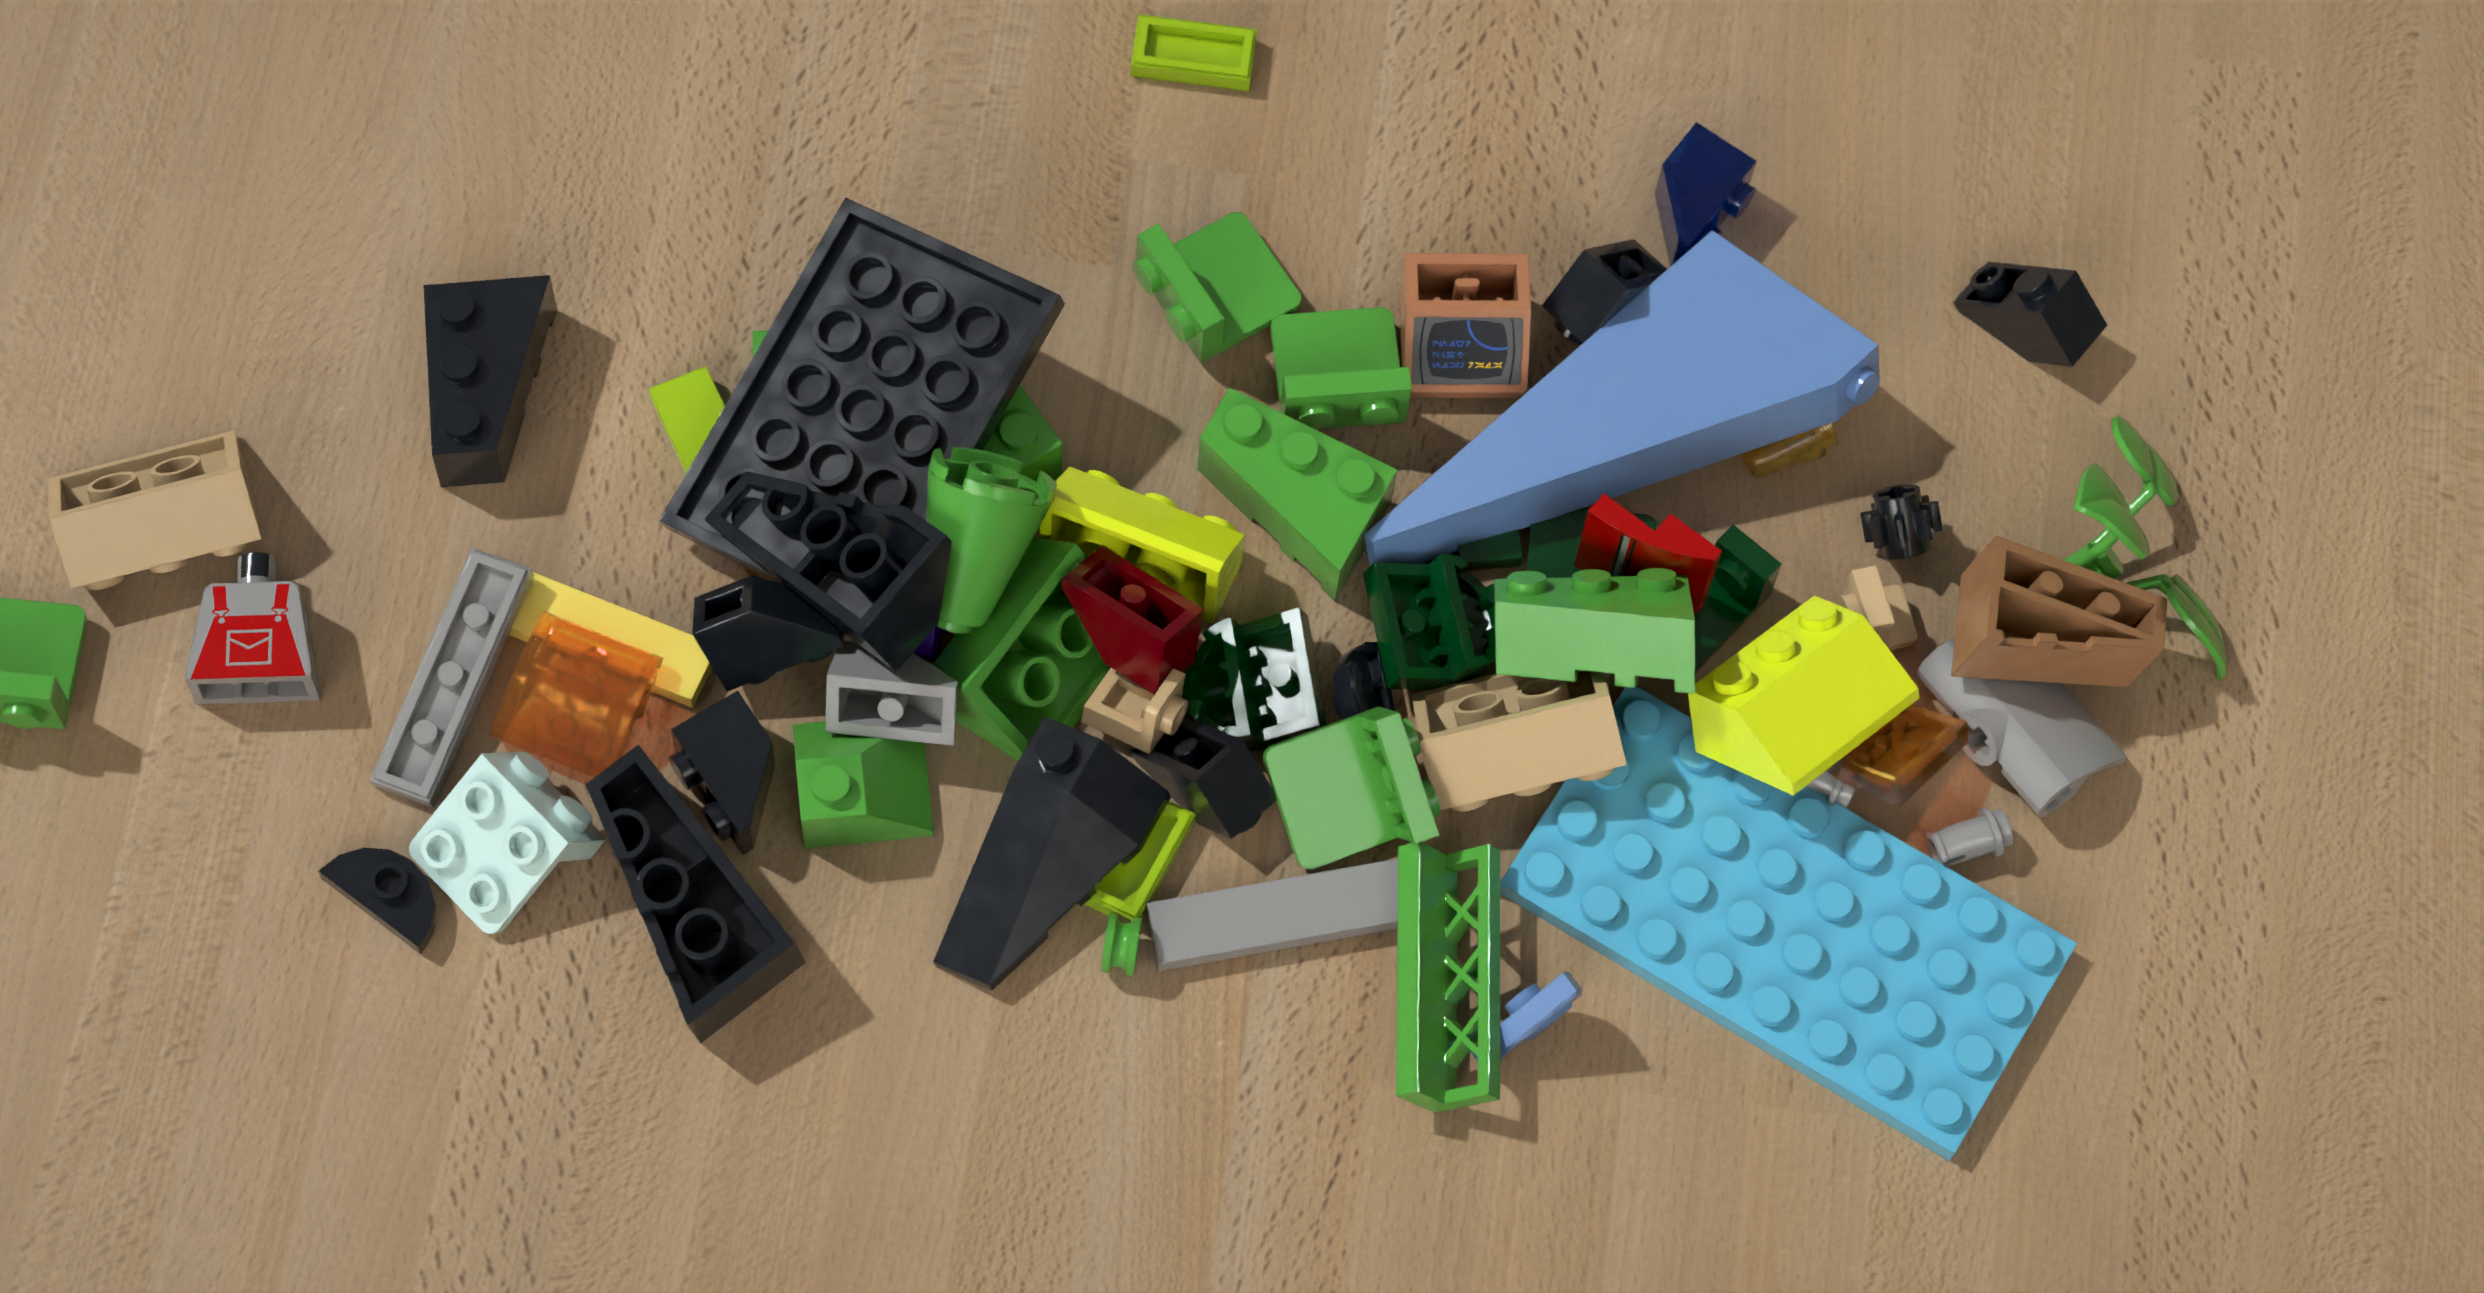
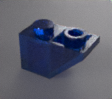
M1697 122L1662 164L1655 190V198L1670 267L1712 230L1721 236L1722 230L1719 229V226L1728 215L1737 219L1747 208L1756 191V188L1750 185L1757 161Z

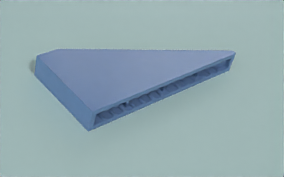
M1712 230L1365 533L1364 539L1369 565L1371 566L1374 562L1421 564L1435 559L1441 553L1450 554L1456 552L1459 545L1517 529L1520 530L1529 527L1533 523L1552 519L1593 505L1603 493L1613 498L1838 421L1855 404L1859 406L1866 403L1877 390L1880 383L1879 345Z

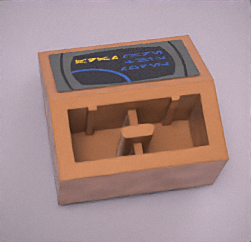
M1404 253L1399 283L1402 367H1409L1412 388L1410 398H1521L1527 393L1531 323L1529 254Z

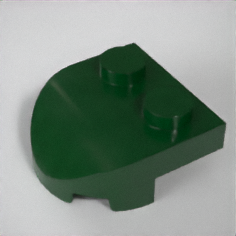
M1441 553L1430 564L1374 562L1363 573L1388 689L1431 690L1471 680L1495 659L1494 584L1485 587L1474 575L1466 570L1469 566L1467 560L1455 555Z
M1295 608L1241 625L1232 617H1229L1214 624L1203 633L1206 640L1196 652L1195 662L1183 672L1185 673L1182 697L1188 701L1187 710L1194 720L1242 739L1249 751H1263L1272 745L1327 726L1308 615L1300 608Z

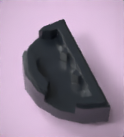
M1365 642L1349 650L1338 659L1333 675V705L1341 720L1376 707L1395 711L1391 689L1387 688L1378 642Z
M360 848L338 855L318 870L323 881L419 954H422L434 934L436 904L428 878L411 859L390 849Z

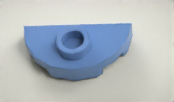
M1569 971L1563 972L1542 990H1540L1536 983L1532 984L1504 1006L1510 1016L1500 1023V1061L1525 1039H1528V1041L1532 1040L1553 1024L1573 1006L1571 1003L1582 996V988ZM1470 1050L1471 1054L1478 1062V1057Z

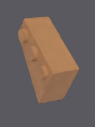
M1996 535L1961 574L1951 677L2127 688L2164 650L2168 599Z

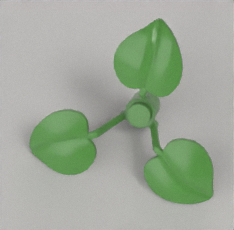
M2120 415L2112 418L2111 430L2122 453L2135 471L2142 477V491L2128 505L2117 485L2100 465L2093 463L2088 466L2080 478L2074 510L2096 519L2106 528L2093 541L2063 559L2113 579L2124 573L2119 558L2111 548L2118 540L2138 558L2144 559L2149 556L2148 540L2134 516L2156 493L2169 507L2178 501V491L2174 478L2163 459L2142 438L2138 431ZM2161 574L2125 582L2143 590L2158 589L2163 592L2182 620L2213 657L2216 663L2217 681L2226 677V650L2219 625L2205 602L2181 576L2175 574L2169 578Z

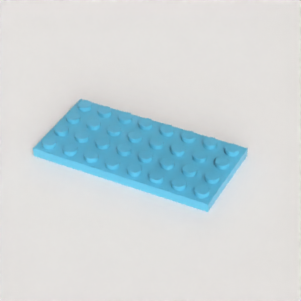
M1637 686L1635 688L1625 687L1615 702L1613 710L1627 765L1614 768L1611 774L1597 780L1582 781L1577 779V777L1565 780L1500 881V894L1950 1162L2077 943L1836 802L1833 806L1827 804L1828 797L1808 787H1804L1793 796L1695 751L1690 717Z

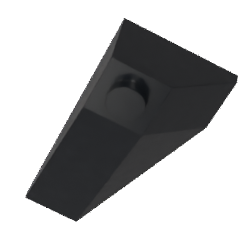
M746 471L704 519L711 527L895 672L898 671L939 623L952 541L946 534L906 506L887 503L886 507L862 502L857 495L840 492L838 496L811 491L802 483Z
M1044 717L1011 774L933 961L934 965L941 970L991 991L995 989L1048 939V930L1076 903L1082 907L1097 893L1095 885L1120 862L1126 865L1142 850L1171 798L1169 791L1100 738Z

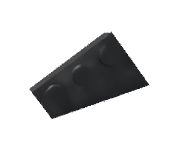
M550 275L424 285L431 447L440 486L453 487L505 482L525 417L526 400L533 378H537L541 364L540 355L549 326L552 327L557 312Z

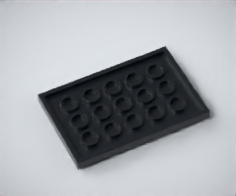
M845 197L659 521L666 529L778 583L781 582L704 520L746 471L802 483L811 491L838 496L840 492L857 495L862 502L886 507L887 503L906 506L927 521L928 465L933 451L940 448L944 459H950L953 447H966L978 450L985 448L1065 305L1063 299L1059 294Z

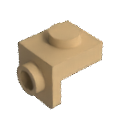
M1876 565L1852 570L1842 595L1838 596L1837 605L1864 615L1889 650L1913 646L1918 638V633L1903 588L1898 584L1883 587Z
M1110 668L1084 705L1081 722L1150 754L1163 734L1174 735L1184 719L1188 708V701L1181 698L1185 673L1173 668L1156 694L1153 695Z

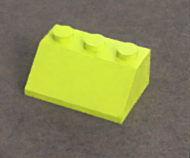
M1069 466L1055 481L1057 486L1054 501L1040 525V538L1074 542L1087 556H1090L1103 545L1204 609L1202 620L1215 624L1243 561L1245 534L1237 532L1231 523L1222 518L1210 515L1201 518L1183 511L1172 500L1156 493L1142 495L1120 486L1116 479L1101 471L1089 470L1083 472Z
M1815 595L1695 683V694L1688 693L1695 751L1793 796L1920 698L1917 685L1864 615Z

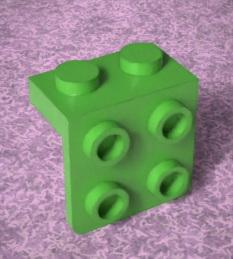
M1230 213L1174 244L1159 223L1137 234V258L1133 262L1135 275L1143 289L1149 295L1153 294L1164 309L1173 333L1181 342L1188 344L1200 363L1268 328L1276 316L1293 314L1300 308V292L1243 213Z
M1384 307L1281 314L1272 320L1270 332L1281 413L1316 430L1406 422L1412 390L1409 367H1400L1394 317L1390 310Z
M0 598V723L25 729L39 727L66 729L88 618L80 606Z
M1376 707L1272 745L1265 750L1263 762L1276 795V801L1295 859L1301 867L1315 869L1396 838L1417 844L1439 836L1434 817L1439 816L1441 813L1439 801L1428 779L1421 780L1414 756L1419 755L1421 752L1419 739L1408 718L1402 719L1400 712Z

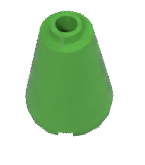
M953 447L950 459H944L940 448L933 451L928 465L927 522L946 534L952 541L940 618L936 626L950 632L967 634L971 632L972 627L986 625L1054 501L1057 483L1048 474L1040 470L1036 482L1021 475L1024 462L989 451Z

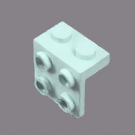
M525 752L481 753L409 845V853L413 860L486 934L502 932L559 862L591 859L606 840L590 824L593 821L590 812L575 799L563 796L547 780L549 778L547 768L538 759Z

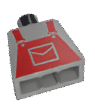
M261 552L245 553L238 557L237 583H212L204 589L185 674V680L196 705L320 700V687L306 604L298 583L276 581L277 559L274 556Z

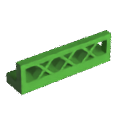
M1422 842L1398 846L1396 1097L1434 1113L1500 1100V849L1490 844L1445 854ZM1478 867V885L1463 904L1457 898V872ZM1472 925L1478 931V947L1466 964L1463 965L1457 960V944ZM1472 988L1478 993V1010L1465 1028H1463L1457 1022V1006L1468 990ZM1471 1050L1478 1057V1084L1457 1088V1068Z

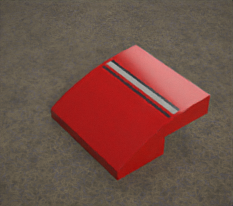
M1603 493L1588 510L1574 566L1579 570L1597 569L1607 571L1611 576H1637L1639 571L1649 568H1665L1674 571L1676 575H1687L1694 614H1697L1705 604L1722 551L1671 513L1656 530H1653Z

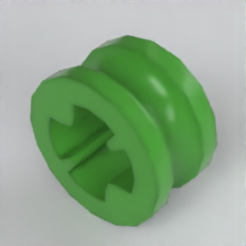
M1109 914L1101 972L1109 973L1112 968L1120 967L1125 971L1126 976L1134 977L1142 918L1134 917L1131 922L1123 923L1118 919L1117 914Z

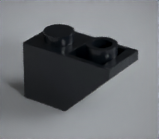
M1987 262L1972 275L1970 283L1953 302L1958 312L2029 362L2073 367L2107 326L2106 321L2076 270Z
M751 575L694 598L692 635L727 692L746 684L755 685L763 683L777 672L805 661H820L832 654L834 650L844 647V632L784 584Z
M736 691L672 728L671 734L675 753L669 756L668 759L683 786L687 790L697 786L708 802V805L704 806L702 811L718 839L724 841L731 837L741 854L744 855L754 849L775 768L772 740L739 691Z

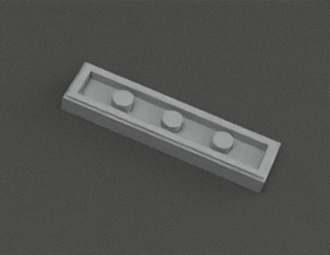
M475 548L471 549L369 780L374 787L434 808L535 576L530 568Z
M1398 859L1147 903L1146 912L1158 970L1175 969L1398 929Z

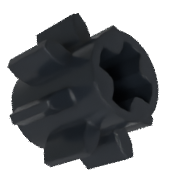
M1913 484L1894 485L1875 492L1873 495L1874 503L1871 504L1872 511L1860 513L1865 542H1874V548H1882L1884 557L1888 559H1907L1926 553L1930 549L1929 541L1933 540L1932 533L1943 531L1939 502L1930 501L1929 495L1921 496L1920 487Z

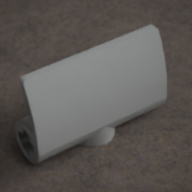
M1955 637L1929 654L1917 669L1916 675L1951 716L1958 718L1956 734L1960 746L1973 762L1981 766H1990L1998 761L2003 767L2002 775L2039 818L2051 814L2064 805L2080 789L2088 776L2105 768L2122 764L2127 759L2125 753L2062 683L1951 677Z

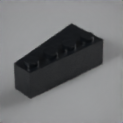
M638 744L585 785L616 858L624 872L639 913L651 936L663 970L670 981L685 1022L701 1044L804 965L806 961L793 940Z

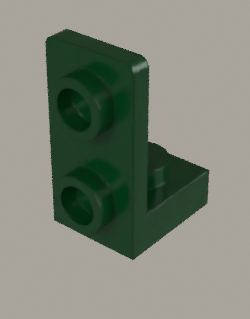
M1734 524L1716 541L1715 546L1722 553L1705 604L1697 614H1694L1695 673L1771 595L1782 565Z

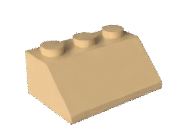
M235 430L48 478V519L71 589L87 586L89 590L106 589L122 582L125 578L124 575L150 569L152 573L170 572L187 564L188 558L211 552L218 557L231 556L248 549L251 546V542L262 539L259 518Z
M1578 671V679L1575 682L1492 674L1412 694L1420 749L1428 780L1432 784L1439 801L1440 811L1449 808L1457 812L1474 810L1486 804L1490 798L1511 793L1517 796L1536 795L1547 790L1552 783L1576 777L1582 781L1597 780L1611 774L1614 768L1627 765L1606 678L1602 672Z

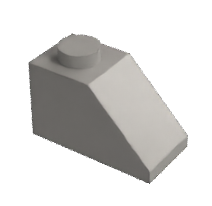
M844 641V647L837 649L827 673L825 732L954 746L956 741L958 681L915 653H912L898 671L895 672L856 642Z

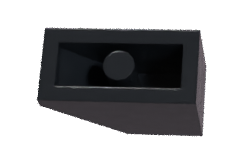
M1635 239L1584 249L1543 303L1542 307L1556 318L1554 321L1555 327L1563 336L1574 343L1583 344L1662 275L1667 268Z
M1184 716L1180 727L1174 735L1163 734L1150 754L1137 748L1130 752L1135 761L1157 783L1169 791L1171 798L1179 806L1196 814L1195 822L1231 840L1237 834L1252 828L1259 821L1261 813L1277 800L1273 788L1242 739L1187 716Z

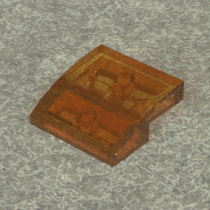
M543 612L516 665L489 736L589 776L596 777L623 756L635 720L643 718L664 657L549 612Z
M1910 705L1831 766L1826 772L1867 795L1901 807L1968 743L1967 721Z

